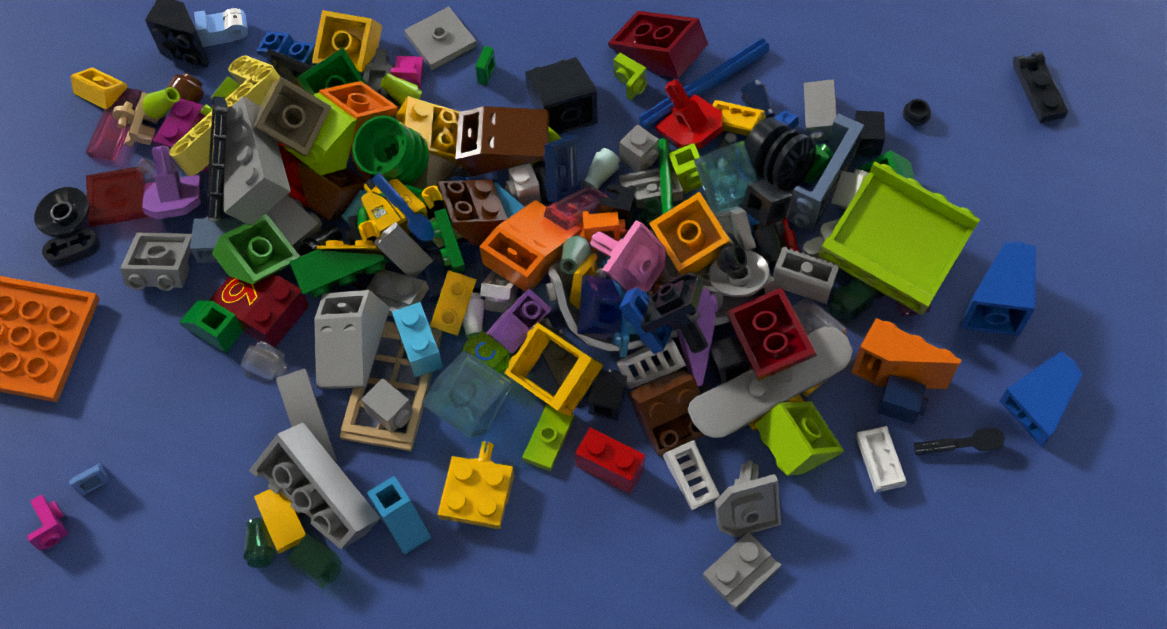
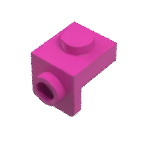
M41 494L30 502L43 526L27 535L28 541L39 551L55 546L60 542L61 538L69 534L61 521V518L65 515L59 504L55 500L50 503Z

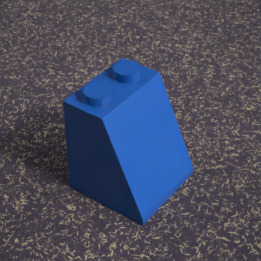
M1020 241L1004 243L974 293L960 322L961 329L1020 336L1035 310L1036 245H1029Z

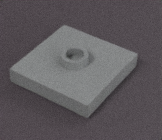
M450 7L404 30L407 39L420 56L423 57V60L431 70L477 47L474 37Z

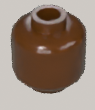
M185 72L183 75H174L166 87L175 88L179 92L181 99L198 104L205 94L201 88L203 84Z

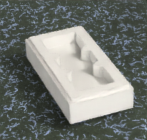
M883 426L857 432L856 439L874 492L904 487L907 481L888 427Z

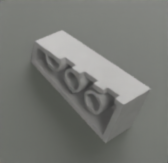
M243 96L228 108L224 164V213L251 226L289 194L291 190L277 140L254 128L260 105Z
M304 423L278 433L249 470L256 477H264L269 482L268 488L275 494L281 492L292 502L290 507L297 513L307 514L311 518V525L339 549H343L364 537L380 519L379 515Z

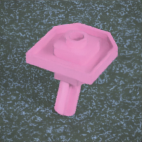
M635 221L625 237L620 239L619 242L602 232H597L592 236L591 247L610 257L602 270L625 292L635 287H638L643 292H648L665 268L666 247L642 222Z

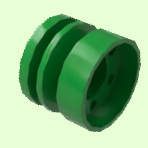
M376 116L367 120L354 137L352 151L354 160L360 169L373 176L380 172L388 182L392 179H398L403 185L414 183L424 173L428 165L429 149L423 136L390 116Z

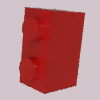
M591 427L575 452L576 467L629 494L633 491L645 469V454Z

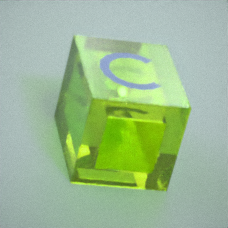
M481 331L476 337H471L465 343L462 350L465 365L490 385L508 368L510 361L509 351L484 331Z

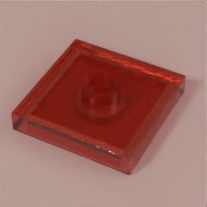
M142 166L86 175L87 198L90 204L88 223L91 227L148 217L142 209L145 187V171Z

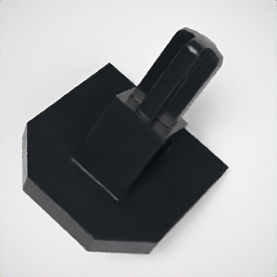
M688 272L665 283L648 301L641 324L642 330L648 333L669 323L674 331L680 328L692 353H698L706 349L708 343L696 321L701 317L697 307L704 284L702 278L697 274Z

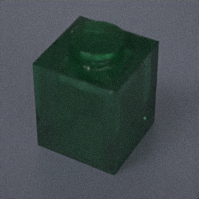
M307 533L286 559L295 571L324 589L327 583H332L338 577L341 571L340 566L342 565V561L337 553Z

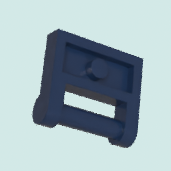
M564 135L562 139L544 145L543 159L546 169L545 189L547 191V201L559 202L581 192V183L578 182L576 146L579 145L578 135Z

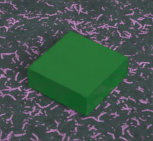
M484 46L475 66L477 83L487 85L496 66L495 53L491 47Z

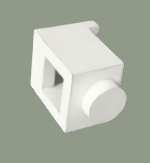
M523 164L508 169L510 180L506 181L505 190L524 207L535 200L541 203L539 183L531 164Z

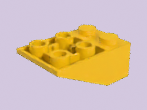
M408 96L397 112L396 120L420 133L427 142L430 154L454 161L456 166H461L455 159L460 111Z

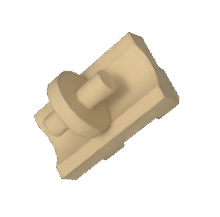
M142 92L135 111L132 109L133 104L130 102H125L124 106H116L113 110L112 116L118 121L117 126L124 129L127 124H130L124 145L132 147L135 141L150 145L156 129L142 124V120L157 124L159 119L149 117L143 110L142 103L148 93Z

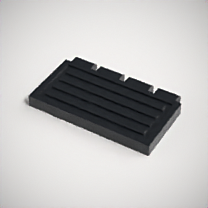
M213 96L206 209L209 221L221 222L228 106L225 97Z

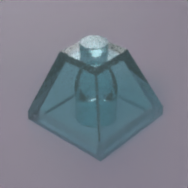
M744 141L726 145L694 159L713 214L743 203L748 184L757 181Z

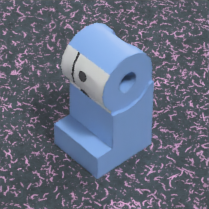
M231 8L223 13L206 15L205 10L194 12L196 31L203 47L240 40L248 34L246 14L241 9Z

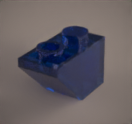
M586 274L582 276L577 334L605 340L621 333L622 311L619 307L622 299L612 280Z

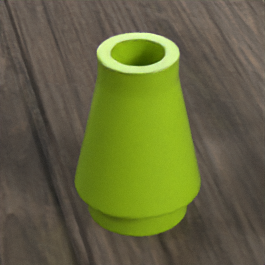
M387 73L380 83V87L400 106H402L408 96L420 99L422 91L418 89V85L395 77L390 73Z
M168 87L164 90L148 93L142 103L144 112L151 118L160 119L165 117L173 105L179 101V92L173 87Z

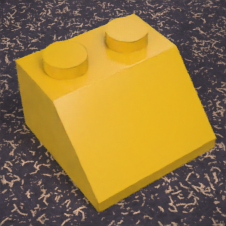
M322 10L312 63L318 64L339 49L344 48L357 70L364 72L365 65H368L376 55L383 26L371 18Z

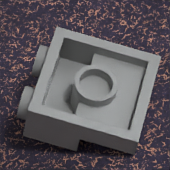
M136 233L120 267L125 286H129L134 290H142L144 287H158L163 291L183 288L190 270L188 259L191 254L190 243L192 234Z

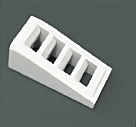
M671 336L664 350L659 353L653 354L649 347L646 346L616 362L621 373L627 376V384L630 389L686 366ZM668 350L671 359L667 361L662 353ZM657 355L661 364L655 366L651 356ZM644 359L650 368L646 372H644L639 362ZM634 364L639 376L633 377L628 367L629 365Z
M694 440L663 455L691 510L720 497ZM689 455L691 460L679 465L677 459ZM694 465L696 471L684 476L682 470ZM699 476L701 477L702 482L689 487L687 481ZM704 487L707 488L709 493L694 498L693 492Z

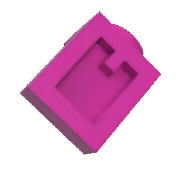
M396 56L395 68H391V75L416 84L418 89H421L424 68L423 57Z

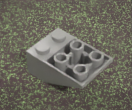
M370 290L323 293L314 319L316 387L318 389L366 388L390 309L387 304Z

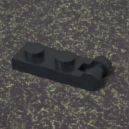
M1042 51L1032 53L1029 57L1021 55L1013 58L1014 70L1039 123L1065 118L1068 113V109L1045 64L1046 60ZM1033 67L1034 71L1030 72L1028 68Z

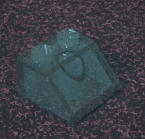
M463 351L435 379L422 405L468 438L484 435L487 432L514 383L469 352Z

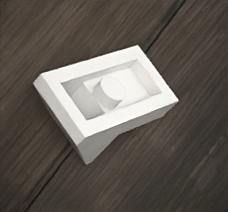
M492 270L481 284L480 296H485L484 308L488 311L504 313L503 308L516 300L519 287Z

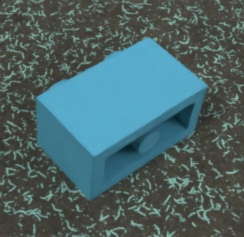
M421 302L392 311L414 377L416 378L443 368L440 353Z

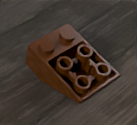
M482 106L459 112L456 161L473 177L544 160V145L548 144L549 111L547 109Z

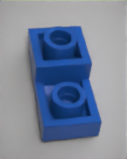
M267 31L256 51L259 55L268 58L266 54L268 49L312 65L315 43L294 41L289 33Z

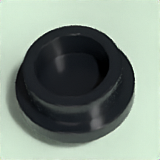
M922 99L911 100L903 109L904 119L912 125H924L931 116L928 103Z

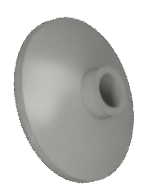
M744 250L747 256V265L735 274L721 271L715 260L709 271L710 282L716 291L725 296L737 298L753 295L760 291L769 279V266L765 259L757 253Z

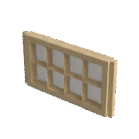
M385 322L366 388L352 389L341 427L340 439L412 452L433 372L414 377L395 322ZM430 328L439 350L443 332ZM382 378L409 399L413 410L407 424L401 428L398 427L393 433L389 432L366 413L361 399Z

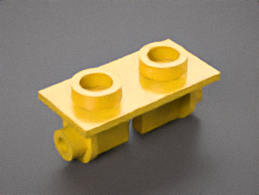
M448 270L430 327L458 336L476 279Z

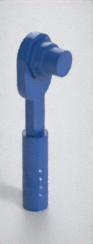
M380 172L371 179L394 207H397L408 219V228L418 240L428 242L435 236L431 222L426 216L415 214Z

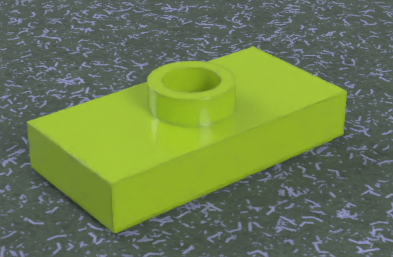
M546 404L522 456V460L551 472L575 419L574 414L568 416Z

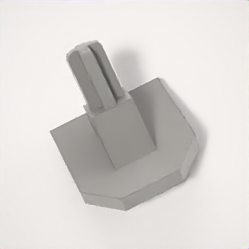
M747 460L745 464L741 465L739 479H735L734 485L728 487L714 502L717 526L721 532L734 537H740L748 532L751 534L781 525L779 485L775 474L758 479V464H754L752 460Z

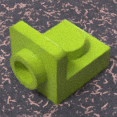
M619 53L613 60L614 76L621 83L626 84V98L632 101L647 86L646 67Z

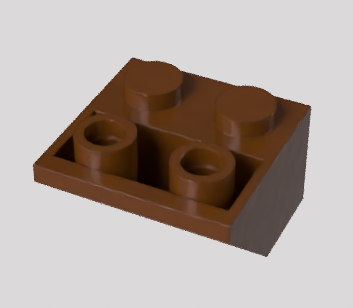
M492 179L437 181L436 186L443 197L442 202L444 208H446L452 228L472 245H481L499 224L507 220Z
M683 368L628 392L637 420L659 457L672 449L704 436L693 424L688 413L690 402L701 394L695 378Z

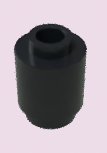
M761 223L753 225L754 231L751 233L756 245V253L762 256L767 264L778 260L781 250L785 246L776 223L764 226Z

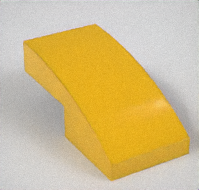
M271 489L254 496L279 554L308 540L296 511L290 507L292 502L281 492L275 494Z

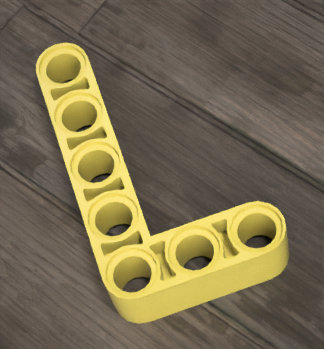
M241 56L234 60L228 67V71L240 86L225 99L228 108L243 96L261 105L271 84L280 78L274 67L249 56ZM212 111L175 143L169 151L171 157L187 176L199 173L209 164Z

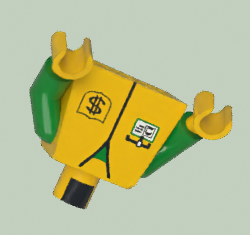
M372 178L367 180L364 184V189L367 193L361 197L363 207L358 211L357 230L361 234L363 242H367V238L375 236L377 239L394 222L407 234L410 233L408 219L371 181ZM398 179L389 181L390 185L400 194L415 214H423L427 219L425 205L431 209L434 207V201L443 200L438 187L435 185L421 190L408 184L403 185Z

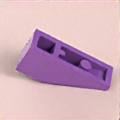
M704 289L701 292L697 307L701 317L696 320L708 343V347L701 352L692 353L680 328L676 330L687 372L695 378L698 386L703 385L716 322L715 312H718L716 298L714 294L710 295L709 289Z

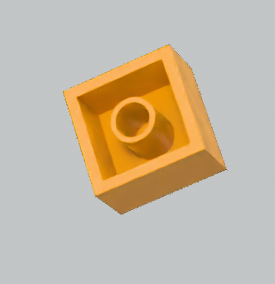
M700 192L649 223L660 242L666 247L667 254L681 276L688 272L695 274L716 260L717 252L725 245L732 244Z

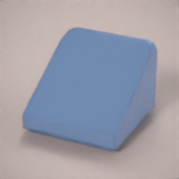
M99 463L70 479L69 483L83 496L108 483L110 480L103 465Z

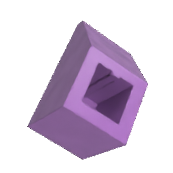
M528 289L500 316L485 335L506 354H513L527 338L528 331L532 330L537 322L540 323L552 308L531 289Z

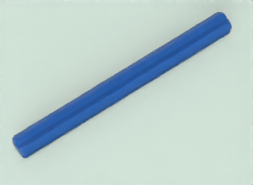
M764 38L756 40L685 86L684 90L689 99L695 94L701 96L769 51V43ZM668 97L640 115L639 124L645 130H648L661 122L675 108L671 99Z

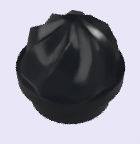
M738 244L725 245L717 252V266L725 273L735 274L740 272L741 268L747 265V256L744 249Z

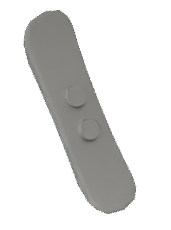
M835 327L816 329L807 335L816 351V357L760 381L753 369H750L736 378L695 397L688 407V413L693 424L702 434L710 438H722L740 430L771 411L777 404L785 403L844 369L850 362L853 352L847 336Z

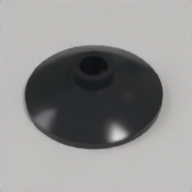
M63 187L56 189L42 198L37 205L34 213L35 225L43 234L59 237L67 235L79 228L86 220L90 208L89 200L77 188Z

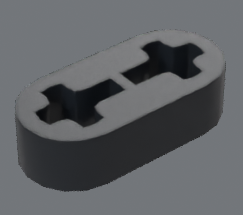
M82 228L46 242L42 248V255L49 265L63 267L94 255L99 250L100 241L92 230ZM88 239L87 245L82 246L83 240ZM60 249L59 255L55 256V251Z

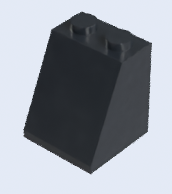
M577 57L525 71L526 88L534 108L547 109L549 111V127L558 135L598 123L597 90Z

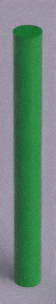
M665 138L659 140L658 146L662 215L673 209L669 141Z

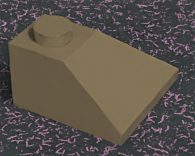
M280 77L271 84L258 110L254 128L301 155L307 156L332 106Z

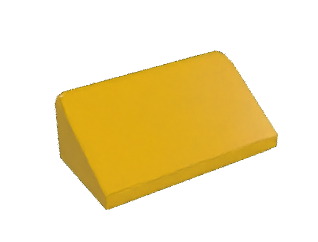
M93 67L70 76L72 90L75 95L104 109L111 107L127 88L125 82Z

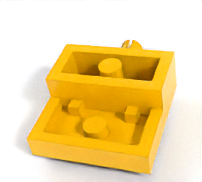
M486 441L481 442L478 458L467 459L452 456L437 514L439 519L501 529L505 507L509 502L515 475L513 466L496 464L490 461L494 448L493 443L488 442L487 446Z

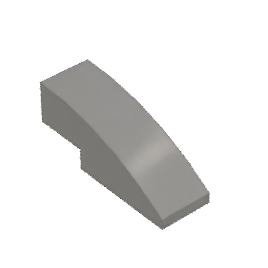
M304 368L276 378L291 427L304 423L336 462L337 459L306 369Z

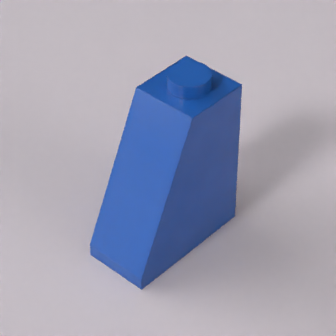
M1060 351L1008 387L1000 402L1038 445L1042 447L1055 432L1083 372L1079 369L1075 360L1068 357L1063 351Z

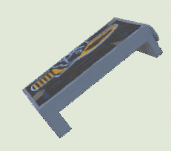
M841 114L836 116L828 147L835 154L812 192L798 186L793 191L788 220L795 226L802 229L806 228L812 232L815 230L833 198L842 171L848 172L856 158L864 124Z

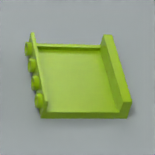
M875 161L834 230L822 244L818 256L827 262H832L833 265L838 264L839 268L923 316L980 219L975 217L974 213L969 209L959 208L948 202V199L942 194L932 193L923 188L918 181L911 178L906 179L897 174L891 166L879 164Z

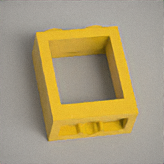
M537 322L534 328L528 331L527 338L518 353L511 357L505 374L557 411L571 416L603 365ZM550 340L578 358L555 396L527 377Z

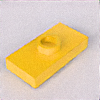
M715 100L713 106L723 113L724 131L748 136L752 129L766 118L765 111L718 100Z

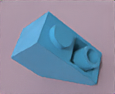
M395 476L367 492L372 505L404 555L431 539L427 528Z

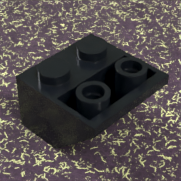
M157 0L147 15L145 22L160 54L167 58L184 60L192 65L199 64L208 67L210 62L184 2Z

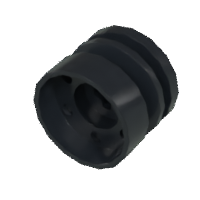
M769 117L760 121L747 136L742 148L741 165L747 172L767 180L782 191L788 192L800 185L812 168L817 152L816 143L812 137L804 135L798 130L791 129L785 123Z

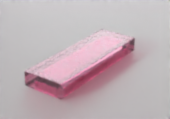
M126 88L112 106L104 110L86 149L89 157L115 161L130 124H127L124 129L117 126L118 121L112 116L113 110L116 106H124L125 102H130L133 104L132 109L135 111L142 94L141 90Z
M588 185L546 207L543 216L563 229L569 230L583 222V211H588L589 214H597L600 197L608 196Z

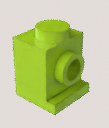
M695 143L669 153L672 165L685 194L711 183Z

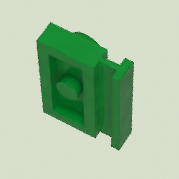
M446 208L435 211V221H432L431 225L436 239L442 238L445 248L440 251L445 266L451 265L452 271L455 273L465 271L464 262Z

